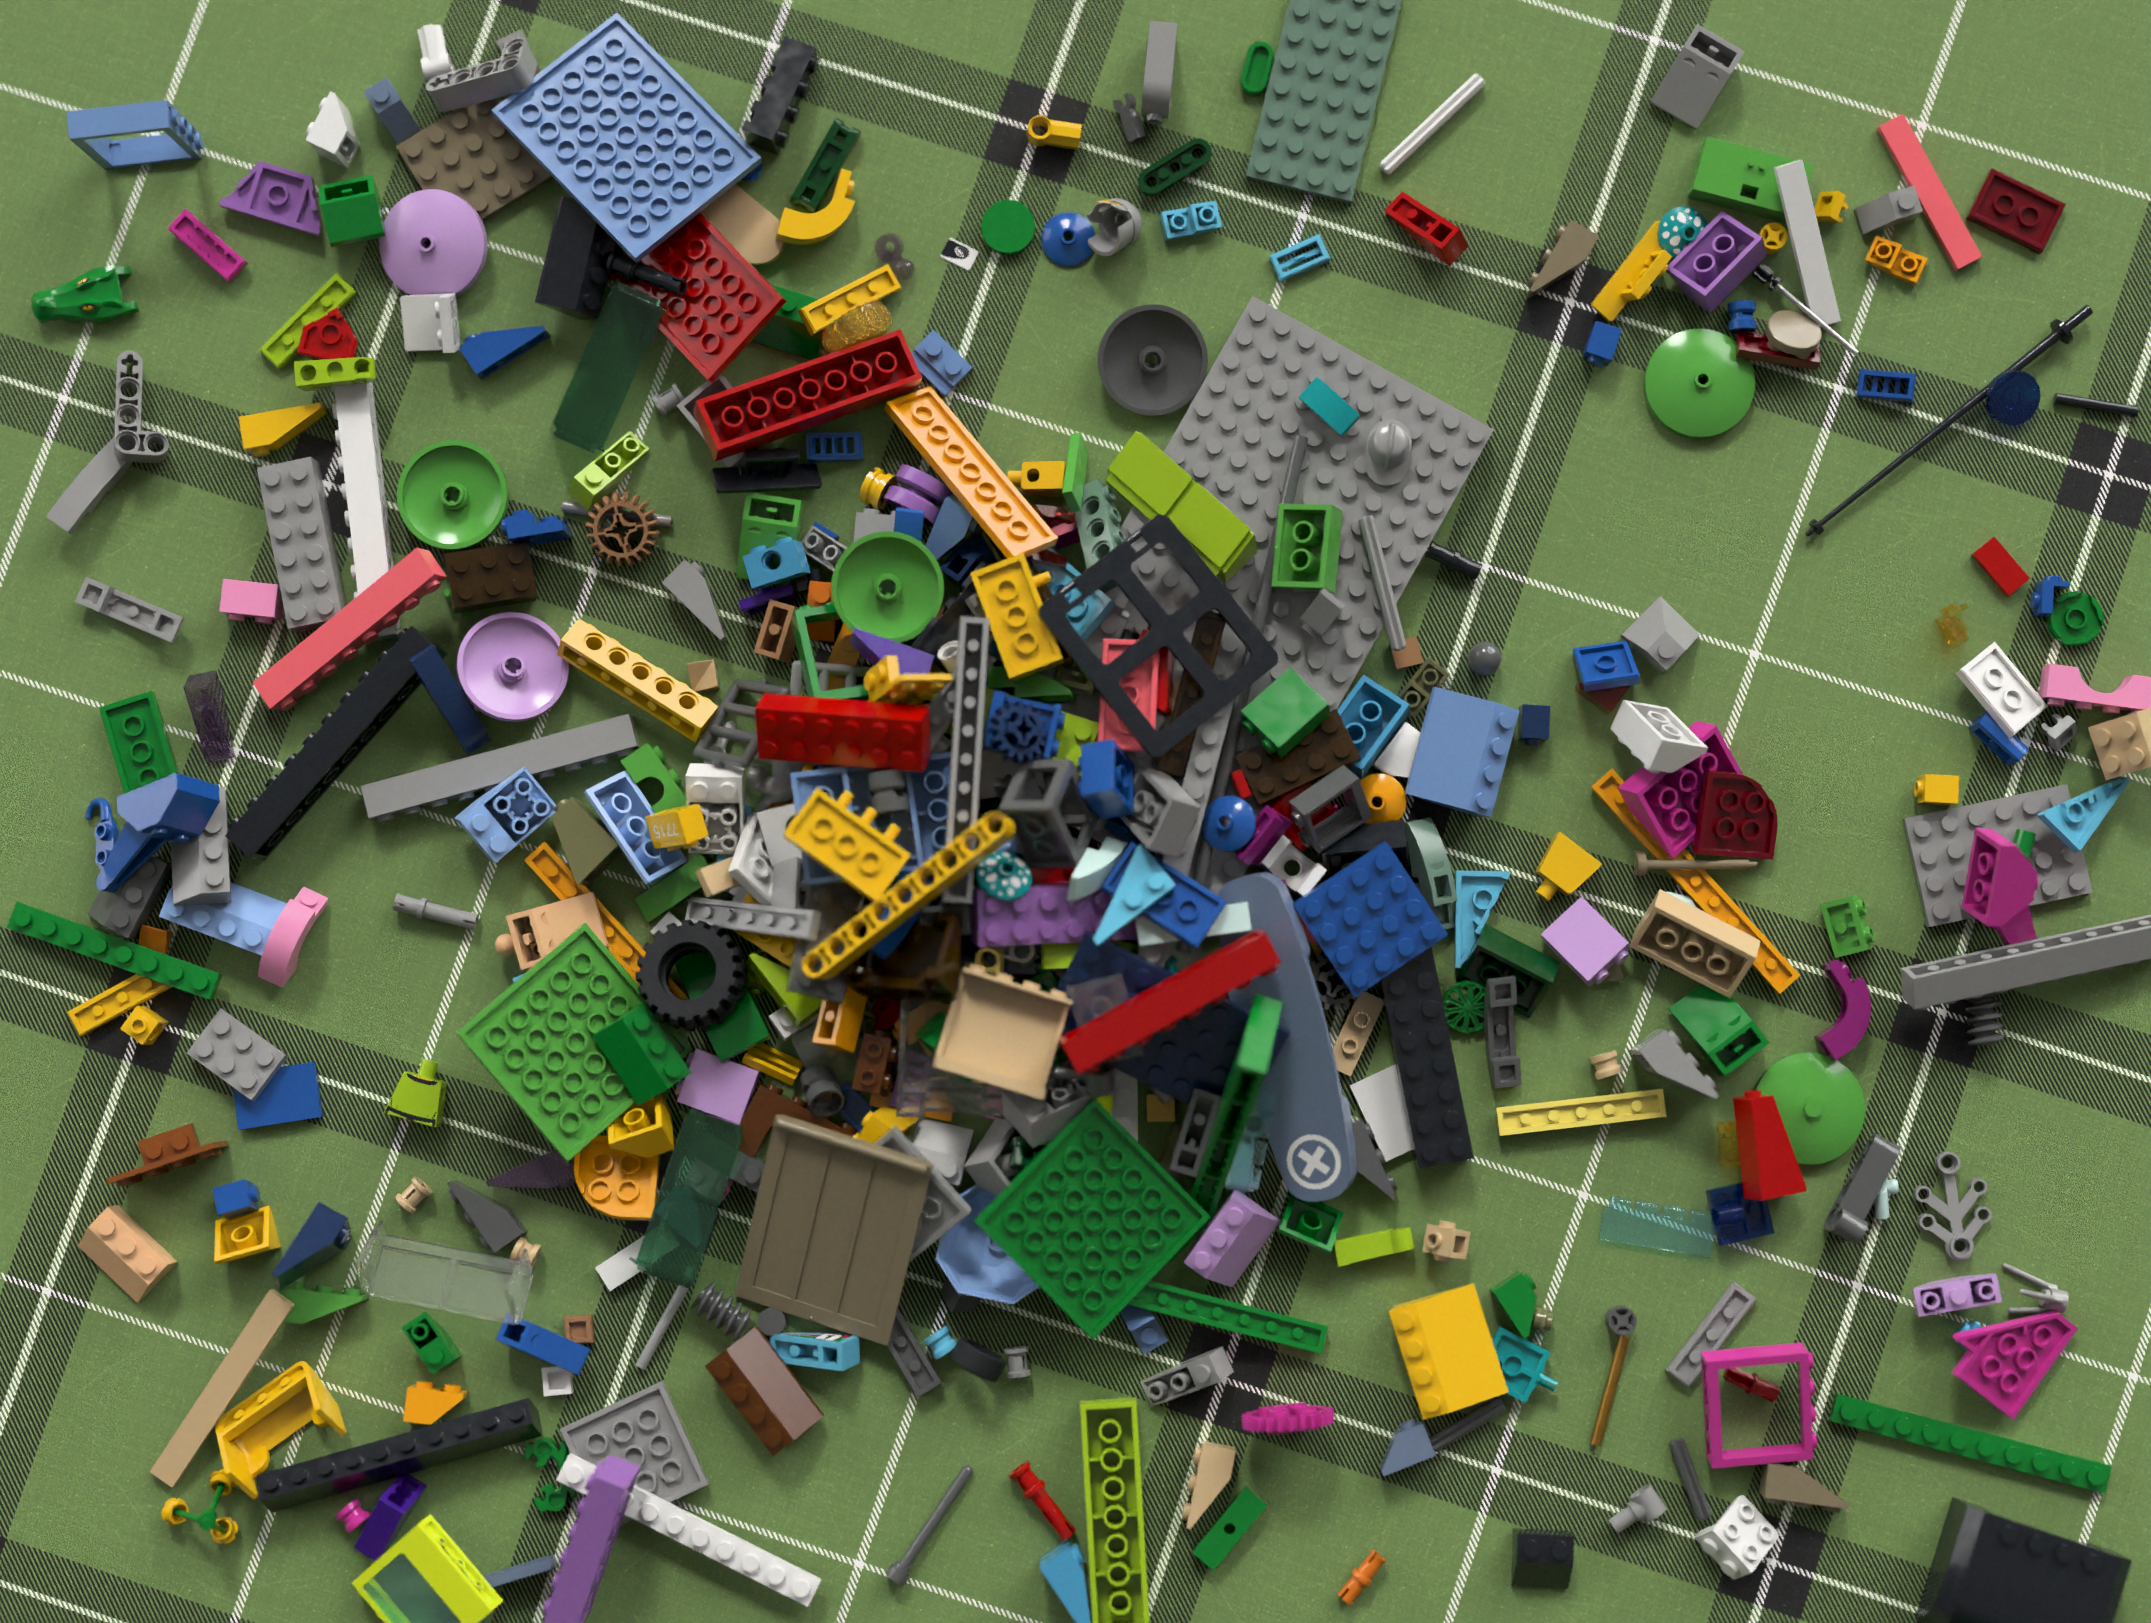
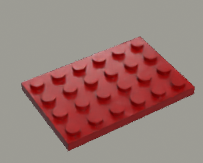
M701 212L641 259L644 265L687 280V289L683 296L679 297L671 292L640 281L631 283L627 281L626 277L618 274L614 276L609 274L630 299L701 374L712 383L787 302ZM628 254L625 255V257L632 259Z

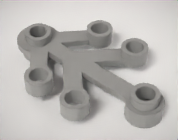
M1944 1151L1937 1155L1935 1165L1943 1175L1947 1204L1933 1195L1929 1187L1923 1185L1915 1187L1913 1197L1918 1202L1928 1204L1949 1220L1951 1232L1936 1223V1218L1928 1213L1919 1215L1917 1224L1921 1229L1931 1231L1944 1241L1946 1253L1952 1259L1965 1260L1973 1253L1974 1244L1972 1239L1982 1225L1991 1220L1992 1212L1988 1207L1977 1206L1972 1213L1973 1220L1964 1230L1962 1219L1978 1197L1986 1193L1988 1185L1983 1179L1973 1178L1968 1184L1969 1190L1959 1202L1955 1172L1960 1168V1159L1955 1153ZM1945 1157L1950 1159V1165L1947 1168L1942 1165V1160ZM1979 1181L1982 1184V1189L1976 1192L1974 1184ZM1921 1189H1925L1927 1192V1196L1924 1199H1920L1918 1196V1192ZM1982 1209L1986 1211V1217L1983 1220L1978 1217V1212ZM1925 1217L1931 1219V1224L1928 1227H1925L1922 1223ZM1957 1241H1961L1963 1244V1248L1960 1251H1956L1954 1248Z

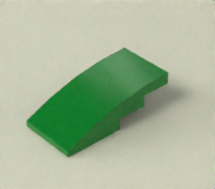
M704 952L690 953L675 963L690 999L703 995L713 984L716 976V964L708 954ZM748 987L742 989V992L745 994L742 1003L737 1001L734 1005L737 1011L732 1016L727 1013L723 1017L725 1022L719 1026L712 1023L710 1024V1029L705 1030L721 1063L772 1038L754 996Z

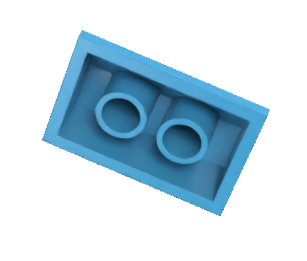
M1365 675L1361 677L1337 710L1361 756L1360 761L1347 766L1359 779L1364 778L1407 719L1410 704Z

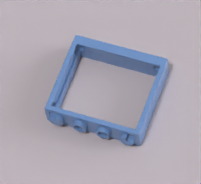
M167 100L67 111L69 139L105 170L202 158L201 149H204V142L202 141L201 133ZM157 131H164L167 133L162 135L136 137L119 140H110L108 138L114 136L140 134Z

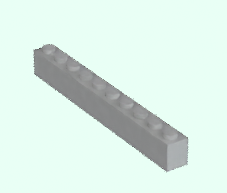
M961 616L959 620L945 847L977 823L989 618ZM976 840L972 843V851H975ZM957 856L951 858L949 862L950 869L957 865ZM974 868L942 892L941 903L970 905L972 903Z
M1234 699L1197 727L1181 788L1201 807L1199 817L1196 823L1193 824L1187 837V843L1181 849L1178 858L1163 854L1162 861L1187 877ZM1170 942L1139 946L1137 955L1163 968Z
M626 714L362 785L361 790L368 818L378 820V823L394 820L395 814L404 812L405 816L420 813L421 807L431 805L432 809L448 805L447 800L458 798V801H465L475 798L474 793L481 791L487 793L523 767L533 777L538 776L539 780L554 777V772L565 769L566 773L582 769L581 764L592 762V765L606 763L610 756L618 755L619 758H625L641 746L633 716Z
M2151 915L1901 968L1902 999L1913 1009L1925 1010L1937 1004H1953L1957 1000L1980 998L1988 993H2004L2016 987H2032L2039 982L2059 981L2063 977L2072 975L2083 976L2090 971L2110 970L2114 966L2123 964H2138L2141 960L2151 959Z

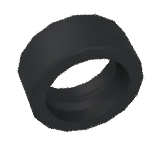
M966 1337L959 1338L950 1355L951 1359L961 1367L991 1382H997L1007 1364L1006 1360L994 1351Z

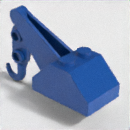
M175 773L118 796L117 813L126 820L120 835L117 825L113 820L109 802L104 798H96L91 801L86 810L87 820L91 819L94 809L98 806L100 807V823L94 831L96 837L95 861L101 870L96 879V887L101 891L114 893L168 840H172L174 844H186L190 839L200 836L220 801L219 785Z

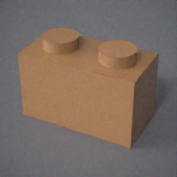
M770 599L754 653L790 664L796 645L791 620L794 610L798 609L797 607Z

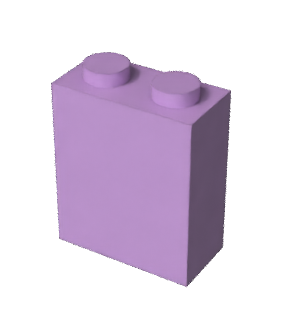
M1582 896L1541 934L1542 941L1589 987L1593 983L1600 984L1608 976L1609 972L1607 970L1614 964L1620 965L1629 956V942Z
M696 1049L694 1053L690 1052L685 1064L691 1073L685 1077V1080L682 1079L678 1082L675 1094L679 1095L677 1102L740 1124L750 1105L761 1071L730 1059L721 1063L716 1054L702 1049Z

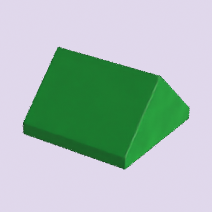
M1291 1193L1280 1217L1281 1221L1275 1230L1280 1234L1330 1255L1344 1212L1319 1201L1306 1202Z

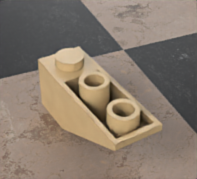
M1203 1440L1201 1447H1195L1192 1463L1197 1464L1195 1475H1190L1187 1491L1192 1492L1190 1503H1184L1182 1520H1186V1528L1191 1529L1231 1479L1236 1453L1235 1447Z

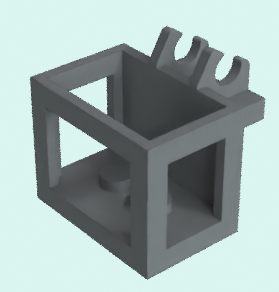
M1072 759L1030 760L1025 763L1022 760L1019 762L1013 778L1011 774H1007L1004 778H997L993 785L1001 802L999 808L1001 814L1014 822L1015 833L1013 839L1029 868H1077L1099 818L1096 811L1092 810L1088 802L1081 798L1079 794L1078 783L1081 779ZM1034 772H1056L1046 796H1044L1042 787L1037 785ZM1069 782L1085 815H1061L1058 810ZM1067 827H1082L1075 844Z

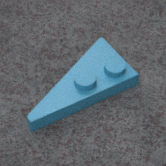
M2128 777L2116 778L2040 812L2037 817L2073 852L2081 851L2131 780Z
M1142 843L1138 845L1093 939L1097 948L1176 887V884Z
M1455 871L1457 901H1455L1454 968H1462L1478 935L1490 915V911L1510 876V871Z

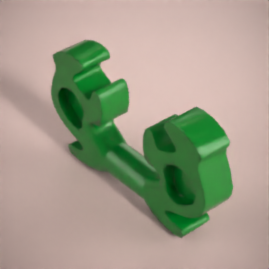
M542 1437L536 1442L526 1445L524 1456L526 1460H529L534 1454L538 1458V1462L534 1464L535 1467H542L549 1463V1458H553L558 1465L560 1473L569 1455V1450L565 1441L560 1443L559 1449L552 1438ZM560 1483L559 1488H556L554 1484H546L540 1488V1491L546 1493L545 1500L537 1496L535 1504L541 1512L545 1510L560 1511L567 1504L569 1492L574 1499L578 1491L563 1483Z

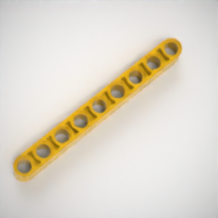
M998 812L987 814L809 952L802 962L804 973L821 981L831 979L1007 843L1014 836V822ZM1002 821V830L995 834L994 827L996 823ZM979 838L980 847L976 851H972L973 841ZM957 856V865L950 869L949 862L951 858ZM934 873L935 881L932 885L928 886L927 878L930 874ZM912 891V900L905 904L904 897L906 893ZM889 908L890 916L887 920L883 921V911ZM867 925V935L861 939L860 930L863 926ZM844 942L845 951L839 956L838 947ZM822 960V970L817 973L815 966L818 961Z

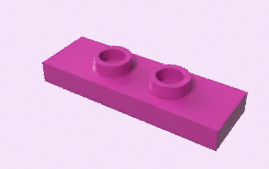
M184 209L167 228L229 283L248 264L187 209Z

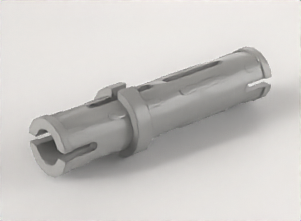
M399 893L395 897L394 911L416 915L417 919L423 920L428 918L471 929L472 931H475L477 927L478 913L431 903L427 898H421L420 900Z

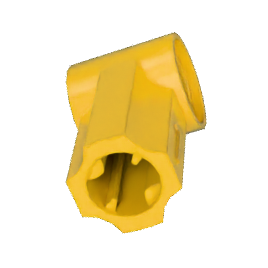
M1037 115L1029 121L1027 138L1032 145L1037 147L1051 145L1078 150L1082 125L1049 120L1043 115ZM1036 126H1042L1046 129L1047 133L1043 136H1037L1033 133L1032 129Z

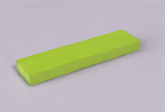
M336 273L259 350L281 371L297 355L303 327L327 315L329 311L336 307L341 311L358 293Z

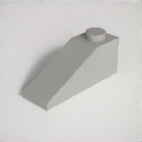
M684 559L662 583L725 643L728 639L709 583L703 577L706 571L695 561L690 564Z

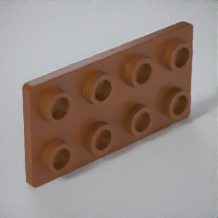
M190 1123L137 1141L145 1166L107 1178L106 1181L107 1184L117 1183L118 1187L136 1184L143 1181V1175L144 1178L170 1172L169 1166L171 1169L194 1164L196 1163L195 1157L201 1160L223 1154L221 1149L228 1147L229 1144L228 1141H221L200 1146L194 1124Z

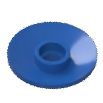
M1073 212L1060 213L1052 217L1044 226L1041 236L1042 247L1046 256L1054 263L1067 267L1076 266L1091 256L1093 250L1088 245V239L1095 235V231L1091 223L1082 215ZM1065 233H1072L1074 238L1071 241H1066L1063 236Z
M1223 796L1214 800L1205 810L1202 820V832L1206 841L1215 849L1224 852L1236 851L1243 848L1252 839L1256 829V817L1252 807L1245 800L1236 796ZM1228 817L1229 824L1223 827L1222 820Z

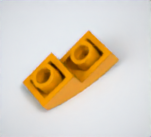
M1876 235L1865 258V262L1897 279L1916 286L1928 262V258L1902 249V244Z

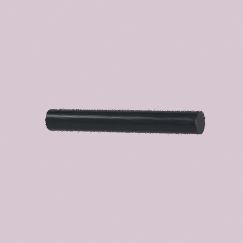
M2055 393L2053 403L2058 405L2137 417L2139 412V406Z

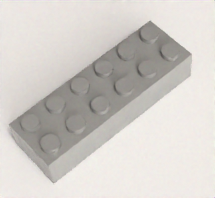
M306 457L257 468L287 626L289 630L295 633L318 629L347 605L320 465L312 457Z

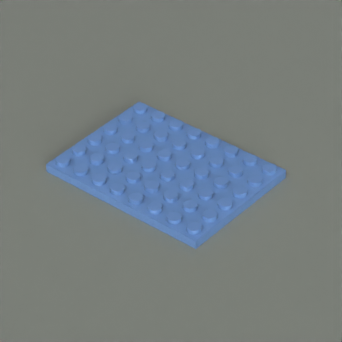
M618 13L614 14L534 76L528 88L511 94L491 110L493 116L636 263L762 163L761 157Z

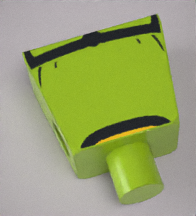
M422 1058L418 1073L405 1071L384 1113L431 1127H441L447 1082L434 1078L438 1062Z

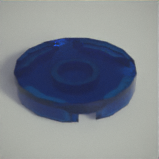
M2019 370L2004 371L1996 376L1988 386L1986 393L1988 395V402H1986V407L1991 417L1999 423L2013 426L2022 424L2030 419L2038 409L2041 398L2040 387L2035 378L2027 372Z

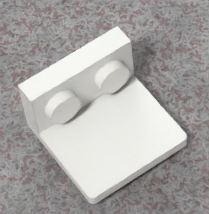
M456 294L405 295L400 297L406 351L443 350V353H455L460 349Z

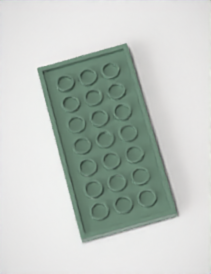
M1289 0L1245 179L1348 204L1352 203L1402 0Z

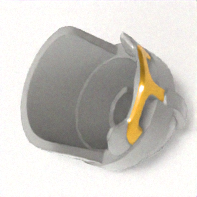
M1121 198L1098 200L1087 217L1090 221L1099 224L1100 232L1088 239V245L1097 254L1110 256L1121 249L1135 244L1139 239L1143 225L1139 210L1130 202Z

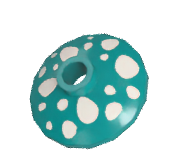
M1681 206L1671 209L1663 216L1657 233L1659 245L1662 250L1665 249L1672 256L1673 260L1707 226L1703 215L1694 208ZM1686 228L1690 231L1689 238L1685 236Z
M996 851L978 864L976 879L980 888L987 895L997 900L1012 901L1020 899L1028 892L1032 884V873L1028 864L1019 856L1011 852Z

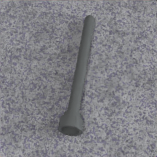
M965 1465L902 1559L896 1561L895 1564H891L885 1574L897 1584L904 1586L909 1579V1572L911 1571L909 1567L972 1475L973 1468L970 1465Z

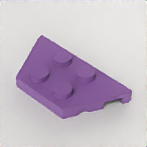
M259 161L250 170V174L242 178L235 185L237 188L219 203L222 208L320 238L322 237L315 182L312 176Z

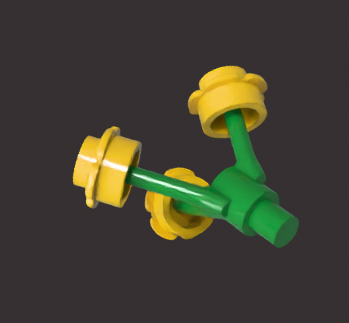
M224 1469L211 1473L209 1487L215 1495L210 1507L204 1509L200 1515L189 1513L188 1505L181 1498H171L165 1503L161 1516L164 1521H167L168 1525L181 1524L188 1519L198 1523L204 1531L210 1530L213 1540L218 1544H229L235 1539V1534L238 1532L237 1522L232 1521V1518L228 1516L217 1519L215 1511L221 1495L230 1494L232 1488L236 1487V1484L226 1476Z

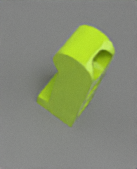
M354 357L294 361L295 386L305 392L315 391L316 388L376 381L375 360L373 358Z
M1411 1227L1391 1228L1335 1239L1333 1244L1336 1265L1338 1267L1415 1248Z

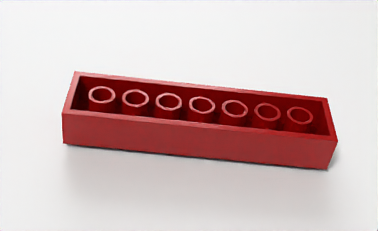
M899 329L696 400L694 415L716 462L742 453L745 450L756 448L916 391L919 388L922 376L903 333Z
M1258 928L1059 1037L1077 1073L1079 1074L1084 1071L1085 1075L1100 1068L1099 1062L1108 1057L1113 1061L1126 1053L1124 1049L1130 1045L1135 1044L1138 1047L1151 1040L1150 1034L1158 1030L1164 1033L1176 1026L1175 1021L1185 1016L1186 1019L1196 1016L1202 1012L1201 1006L1207 1003L1215 1005L1227 998L1225 993L1232 989L1241 991L1252 984L1251 979L1258 975L1266 977L1278 970L1276 965L1282 962L1267 934Z

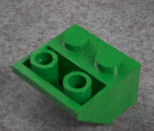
M373 175L318 186L320 206L331 247L385 236L382 202Z

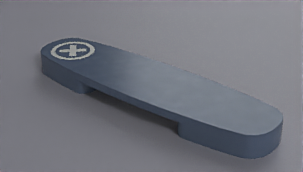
M1268 872L1243 875L1226 883L1219 891L1218 896L1226 900L1227 905L1248 902L1252 930L1219 935L1220 947L1222 949L1259 928L1267 934L1282 963L1276 965L1278 970L1266 977L1258 975L1251 979L1252 984L1241 991L1232 989L1228 992L1231 1002L1250 1010L1255 993L1282 1001L1278 1025L1290 1030L1289 1036L1262 1083L1256 1104L1276 1163L1288 1190L1295 1197L1306 1202L1329 1200L1341 1195L1354 1182L1358 1170L1350 1105L1347 1098L1342 1095L1325 1015L1308 961L1311 954L1310 946L1286 884L1278 876Z

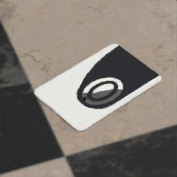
M953 238L948 239L941 253L942 258L966 270L971 269L978 255L977 250Z

